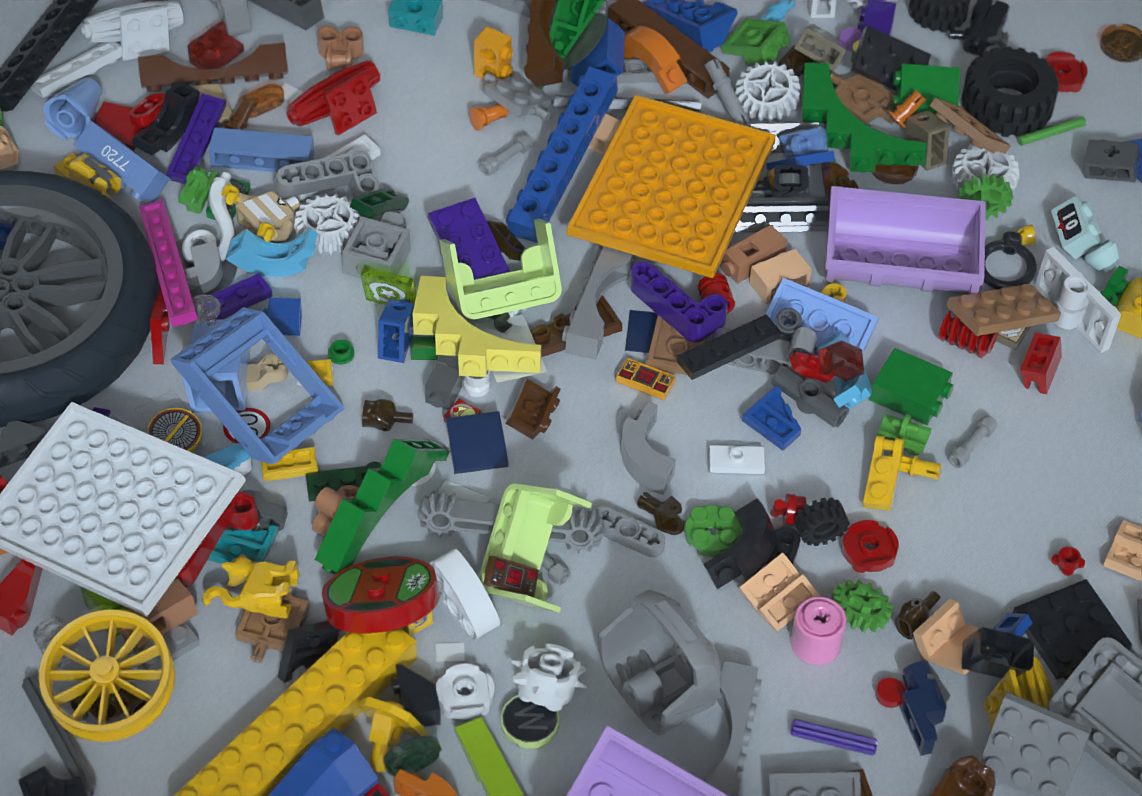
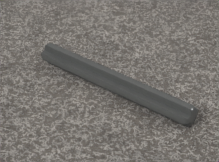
M36 676L26 677L23 680L22 688L72 778L81 776L85 780L89 792L92 793L95 790L96 782L68 732L56 721L45 703L38 678Z

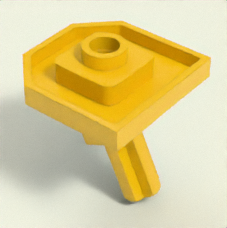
M366 697L361 700L358 706L372 721L369 741H373L374 746L369 765L375 772L386 771L387 765L384 763V758L390 752L391 745L398 744L403 733L417 738L427 736L428 731L409 712L403 710L404 707L397 702L391 700L384 702Z

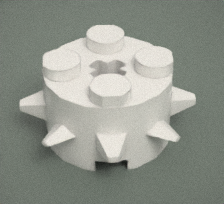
M546 644V648L535 649L534 645L530 646L524 652L522 661H511V663L521 668L520 672L512 677V681L518 683V696L525 702L546 706L550 711H560L563 705L568 704L574 699L576 687L587 689L585 684L578 681V677L586 672V668L581 666L580 661L577 662L573 658L574 653L571 650L555 644Z

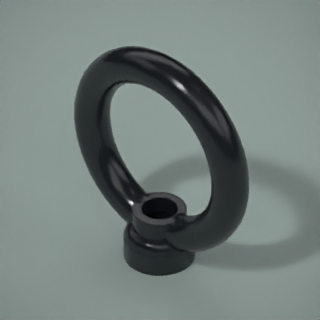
M1013 231L1005 232L1002 235V240L993 241L985 245V262L991 253L1002 250L1008 255L1017 253L1026 263L1025 274L1014 281H1002L993 277L987 271L984 263V283L994 289H1002L1004 287L1030 284L1034 279L1037 271L1036 260L1031 251L1022 245L1023 238L1019 233Z

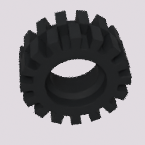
M821 498L820 502L814 500L812 505L806 504L803 506L804 510H799L797 512L798 515L795 516V524L803 542L809 546L812 544L819 546L821 542L823 545H826L829 540L834 542L837 540L836 536L841 537L844 535L843 531H847L850 524L842 504L838 499L834 500V498H829L828 500Z

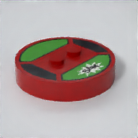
M383 557L357 563L331 577L322 590V599L328 622L339 630L360 634L387 632L415 623L428 615L436 607L440 598L436 573L433 567L422 560L410 557Z

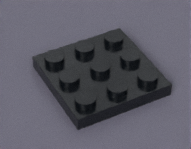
M1087 579L1016 606L1013 609V613L1028 614L1032 624L1025 631V634L1033 642L1034 647L1056 680L1063 678L1062 676L1069 669L1074 672L1102 638H1113L1129 651L1132 646L1128 637Z

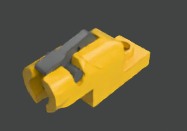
M71 153L54 165V172L57 175L84 184L99 191L102 195H106L108 198H110V195L106 192L107 190L117 195L121 188V178L86 153L79 157Z

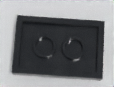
M866 26L863 29L851 71L896 91V85H893L894 71H897L901 64L928 65L931 54Z

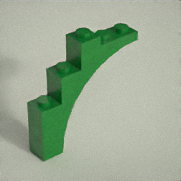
M805 63L803 123L823 122L827 125L828 148H851L850 172H875V164L887 166L926 165L927 142L904 140L888 136L870 128L857 119L839 99L831 81L830 64Z

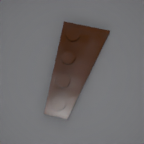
M602 295L596 307L605 323L603 337L621 332L622 322ZM571 313L567 315L560 314L554 317V321L547 326L541 324L530 330L535 344L541 345V357L565 350L566 342L562 341L565 326H570L569 319Z

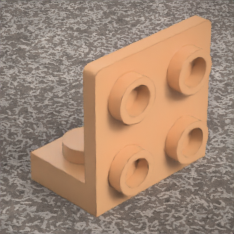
M949 599L916 629L913 635L923 660L962 675L969 672V670L962 669L963 640L979 628L966 624L959 602Z

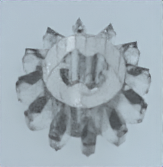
M56 616L41 622L33 630L35 642L38 644L42 654H44L55 635L66 626L64 621ZM75 642L69 650L79 655V649ZM63 655L57 668L72 662V659Z

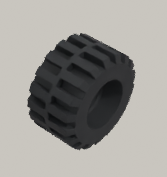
M910 0V16L914 18L916 24H921L922 28H929L930 31L940 30V32H946V30H955V27L959 28L966 21L970 0Z

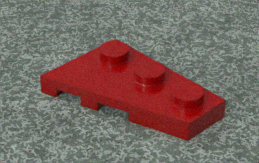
M159 283V295L152 309L150 326L153 364L164 365L170 320Z

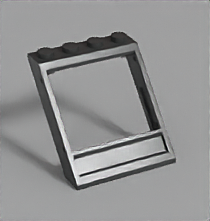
M823 122L741 124L776 134V142L771 153H785L784 145L779 138L782 134L818 126L825 129ZM830 162L821 163L822 173L825 168L830 166ZM824 186L825 197L750 198L735 232H758L769 225H772L778 232L828 231L830 195Z

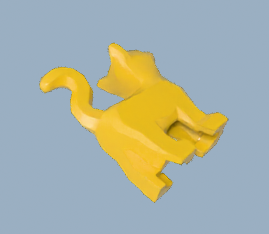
M240 555L231 562H224L221 565L229 575L228 587L244 584L240 595L233 597L229 590L220 586H213L207 589L202 597V602L205 606H209L212 599L220 597L224 605L231 608H243L249 612L262 613L270 617L288 618L291 605L282 604V596L291 593V586L298 585L300 577L299 568L296 561L293 560L289 561L286 565L280 566L269 561L253 562L245 555Z

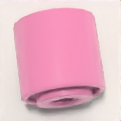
M812 597L803 601L796 609L791 646L797 657L806 663L815 665L827 664L839 655L847 618L845 611L837 602L830 598Z

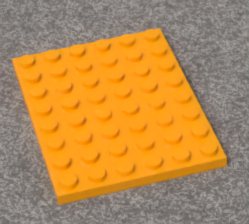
M635 95L567 226L566 235L714 278L776 142V134Z

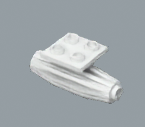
M145 2L112 8L86 18L84 24H81V32L83 37L87 38L89 42H121L122 59L124 61L142 56L169 52L168 30L183 24V11L179 2Z

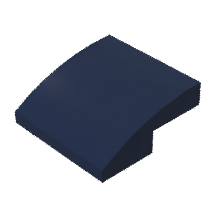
M499 411L446 418V429L454 474L508 467L507 451Z

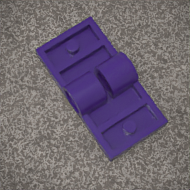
M476 198L428 213L427 218L439 244L441 239L455 243L458 262L464 263L471 268L474 280L510 272Z

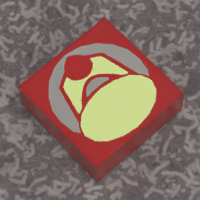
M458 399L443 416V422L446 423V418L481 414V410Z

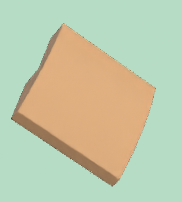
M1125 520L1122 521L1105 559L1104 567L1142 581L1141 526Z
M780 553L738 587L747 601L776 632L795 618L796 609L803 601L812 597H820L804 574L800 575L784 553Z

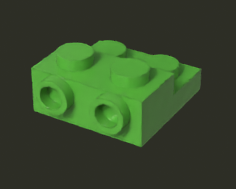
M745 18L721 47L724 54L743 56L746 64L755 65L757 62L761 66L764 65L765 61L769 63L776 60L778 51L782 46H788L790 35L785 22Z

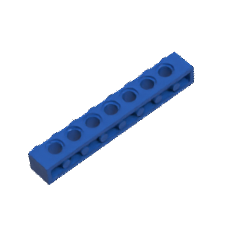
M589 67L586 74L580 77L578 89L575 94H571L565 113L562 112L560 114L555 132L552 131L550 133L548 145L544 151L542 150L539 153L537 165L534 170L529 172L526 186L519 191L514 208L510 209L507 213L506 223H508V228L514 236L538 243L534 219L539 218L547 222L551 219L618 91L616 74Z

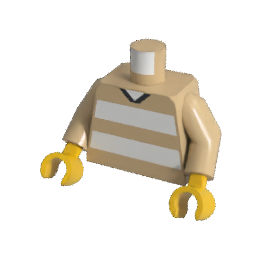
M225 185L221 195L226 197L225 202L228 205L236 204L237 222L244 230L247 229L266 242L277 243L288 240L294 229V212L300 208V203L295 196L283 201L272 191L262 195H246L240 193L233 185Z

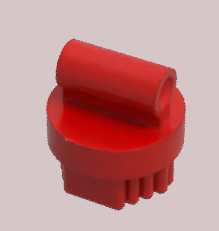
M786 494L784 501L782 499L775 500L770 510V515L774 518H778L781 515L783 516L784 525L795 524V516L798 515L797 512L804 510L803 506L807 503L806 497Z

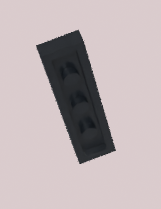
M765 314L678 355L677 363L689 378L693 380L780 339L781 331Z

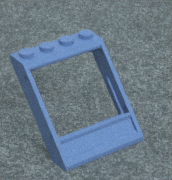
M243 307L170 359L171 364L251 458L268 464L280 461L284 455L298 447L302 441L315 434L319 428L333 420L337 414L344 410L342 403L263 311ZM263 339L313 400L267 436L259 439L208 378Z

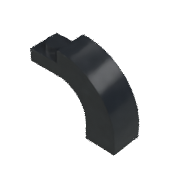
M758 498L734 512L743 529L738 541L726 551L703 564L717 589L740 575L745 580H748L763 568L774 552L777 539L776 530Z

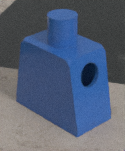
M388 300L378 320V359L404 363L414 333V304L409 300ZM396 333H398L396 337L398 341H394L392 339V336Z

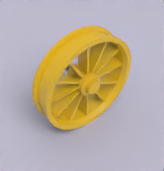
M123 610L96 611L83 615L67 624L47 646L39 669L41 694L56 721L69 733L93 742L119 741L146 729L162 714L168 705L175 685V665L161 633L145 618ZM109 628L106 656L100 657L89 634ZM117 628L133 630L134 632L113 658ZM143 635L155 644L125 660ZM86 636L97 659L91 662L69 650V648L79 639ZM65 655L88 668L89 671H56V668L62 656ZM161 655L162 670H131ZM124 680L160 681L153 696H150ZM54 681H84L54 696ZM123 688L146 701L147 704L135 714L129 716L117 691ZM89 691L71 717L59 707ZM101 693L98 724L81 722L83 716ZM115 693L127 718L115 723L106 724L109 694Z

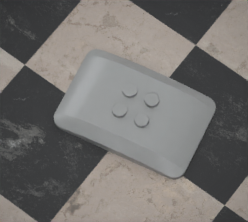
M1102 638L1052 697L1047 705V709L1092 728L1084 750L1128 787L1142 796V661L1113 638Z

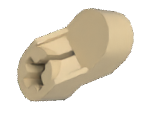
M276 354L265 355L258 363L248 364L246 377L248 391L263 390L269 383L281 382L287 378L289 371Z

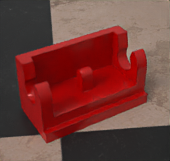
M1035 332L1020 368V374H1023V384L1026 389H1029L1030 381L1038 383L1040 393H1048L1062 358L1061 337Z

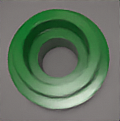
M342 339L334 341L328 349V357L331 359V362L339 365L351 362L355 355L353 346L348 341Z

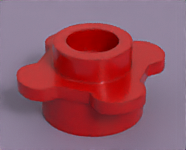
M1064 547L1059 551L1058 555L1054 554L1051 558L1052 564L1057 565L1066 576L1073 575L1076 569L1085 566V560L1081 558L1080 552L1073 547Z

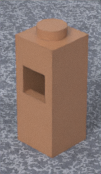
M769 225L728 248L722 258L721 268L726 276L731 277L738 284L750 277L751 266L786 252L787 239L772 225Z
M178 579L170 584L147 617L129 608L123 610L145 618L157 628L161 635L198 614L192 594ZM119 628L122 637L126 641L134 632L130 629ZM143 635L136 644V647L139 649L151 640Z

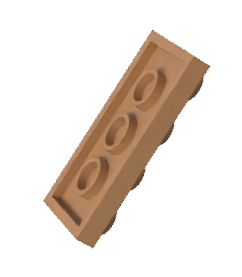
M1031 284L950 297L946 305L976 336L1059 321L1061 312L1052 302L1047 300Z

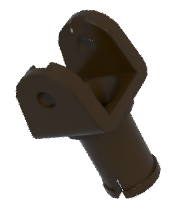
M644 492L643 496L639 497L637 507L654 516L658 530L670 535H678L684 531V522L677 516L679 513H682V506L673 496H670L663 502L651 496L648 492Z

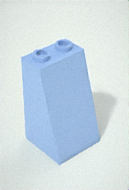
M225 320L195 321L190 345ZM251 347L208 378L236 411L245 410L246 377ZM183 378L191 412H212Z

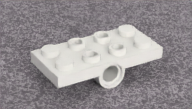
M1055 247L1046 250L1035 286L1061 312L1059 321L1054 323L1066 330L1077 328L1101 353L1109 350L1121 313Z

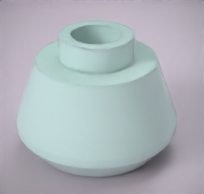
M1112 240L1101 243L1100 246L1086 254L1085 261L1097 271L1103 269L1104 273L1108 272L1118 265L1116 262L1119 259L1117 243Z

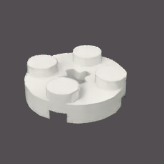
M466 663L451 666L446 670V674L441 679L439 677L436 683L439 705L447 718L469 720L485 716L489 713L490 706L494 701V682L492 677L488 673L486 675L480 671L478 666ZM463 687H467L468 691H473L468 696L459 694Z

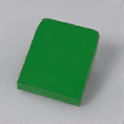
M412 337L411 360H438L435 337Z

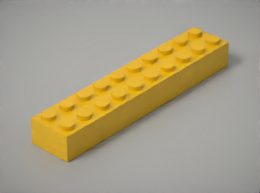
M400 628L370 634L347 632L174 796H268L315 742L332 728L342 732L362 713L358 706L363 698L371 697L376 699L392 684L391 677H396V665L402 664L408 668L417 660L416 640Z

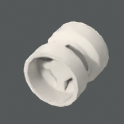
M487 371L486 377L464 376V390L468 395L481 397L489 392L490 371Z

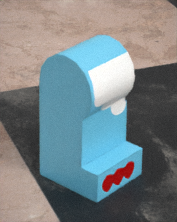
M240 443L233 444L203 457L243 475L249 473L253 465L251 456Z

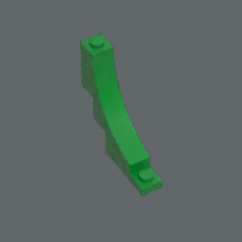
M394 438L381 468H368L355 498L341 500L314 560L323 564L322 569L331 574H337L345 568L352 566L362 546L387 510L409 487L430 473L435 461H446L450 451L429 439Z

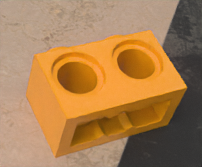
M488 26L474 40V76L483 80L484 76L489 72L499 79L511 76L513 72V66H511L513 55L511 36Z

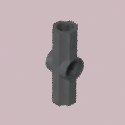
M782 365L772 378L771 384L773 386L777 385L783 393L795 400L801 412L805 414L814 413L832 427L838 428L849 413V408L846 406L838 407L833 397L823 391V386L818 380L805 379L788 366Z

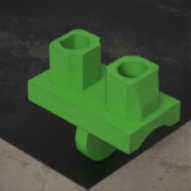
M195 166L186 177L187 182L178 197V203L186 205L187 211L200 214L209 197L212 181L215 177H219V172H207Z
M885 414L877 435L885 436L889 440H895V438L904 439V447L908 454L918 456L920 453H923L932 428L911 422L912 415L906 414L904 419Z

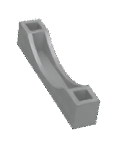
M605 246L598 247L596 254L597 262L593 261L591 264L590 278L586 277L583 285L584 293H579L577 298V310L572 309L569 319L570 326L566 325L563 331L562 341L566 342L565 353L596 360L603 343L605 325L598 313L596 304L608 289L629 279L632 266L635 264L636 255Z
M724 661L717 702L723 710L728 723L730 743L718 767L702 781L727 796H738L741 779H737L736 775L737 771L743 772L746 754L741 753L742 746H749L752 729L747 728L748 721L754 722L757 704H753L752 699L753 696L759 697L762 680L757 679L758 667Z

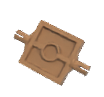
M836 72L830 74L832 83L838 86L835 89L836 94L843 105L857 119L866 125L878 117H882L890 124L894 123L888 113V109L892 106V97L895 94L879 83L859 74L847 79H843Z
M289 593L282 596V604L291 605L288 618L270 617L262 613L245 610L235 636L237 641L255 645L251 655L253 662L258 661V663H262L267 649L284 650L288 630L302 627L309 609L308 600L296 598Z

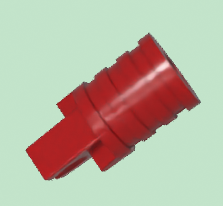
M798 352L789 357L793 371L804 377L828 383L836 374V363L832 359Z

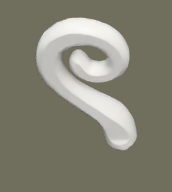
M223 172L220 177H215L209 189V206L221 230L222 237L218 249L222 262L226 260L230 240L235 237L233 221L225 202L226 197L221 195L225 185H232L229 182L231 175ZM197 229L191 231L183 240L182 254L184 259L193 267L195 265L190 247H193L198 241H204L205 243L216 242V237L209 230Z

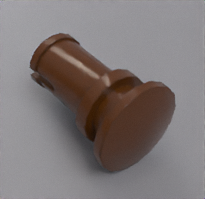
M243 97L235 114L230 116V123H223L224 128L246 129L248 127L247 121L257 107V104L252 100L246 109L245 107L250 99Z

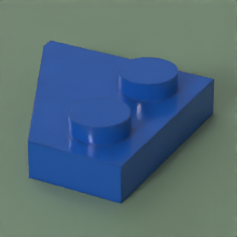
M776 385L743 414L742 421L783 451L801 435V427L797 420L793 418L789 404H785L781 396L782 391L780 387Z

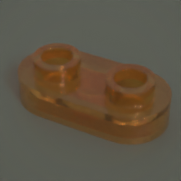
M267 84L241 96L238 100V106L242 98L247 97L250 100L245 107L246 109L252 100L257 104L250 118L260 116L284 103V90L277 84Z

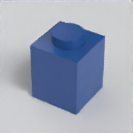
M269 298L268 308L263 309L267 317L283 335L300 336L302 324L301 299Z

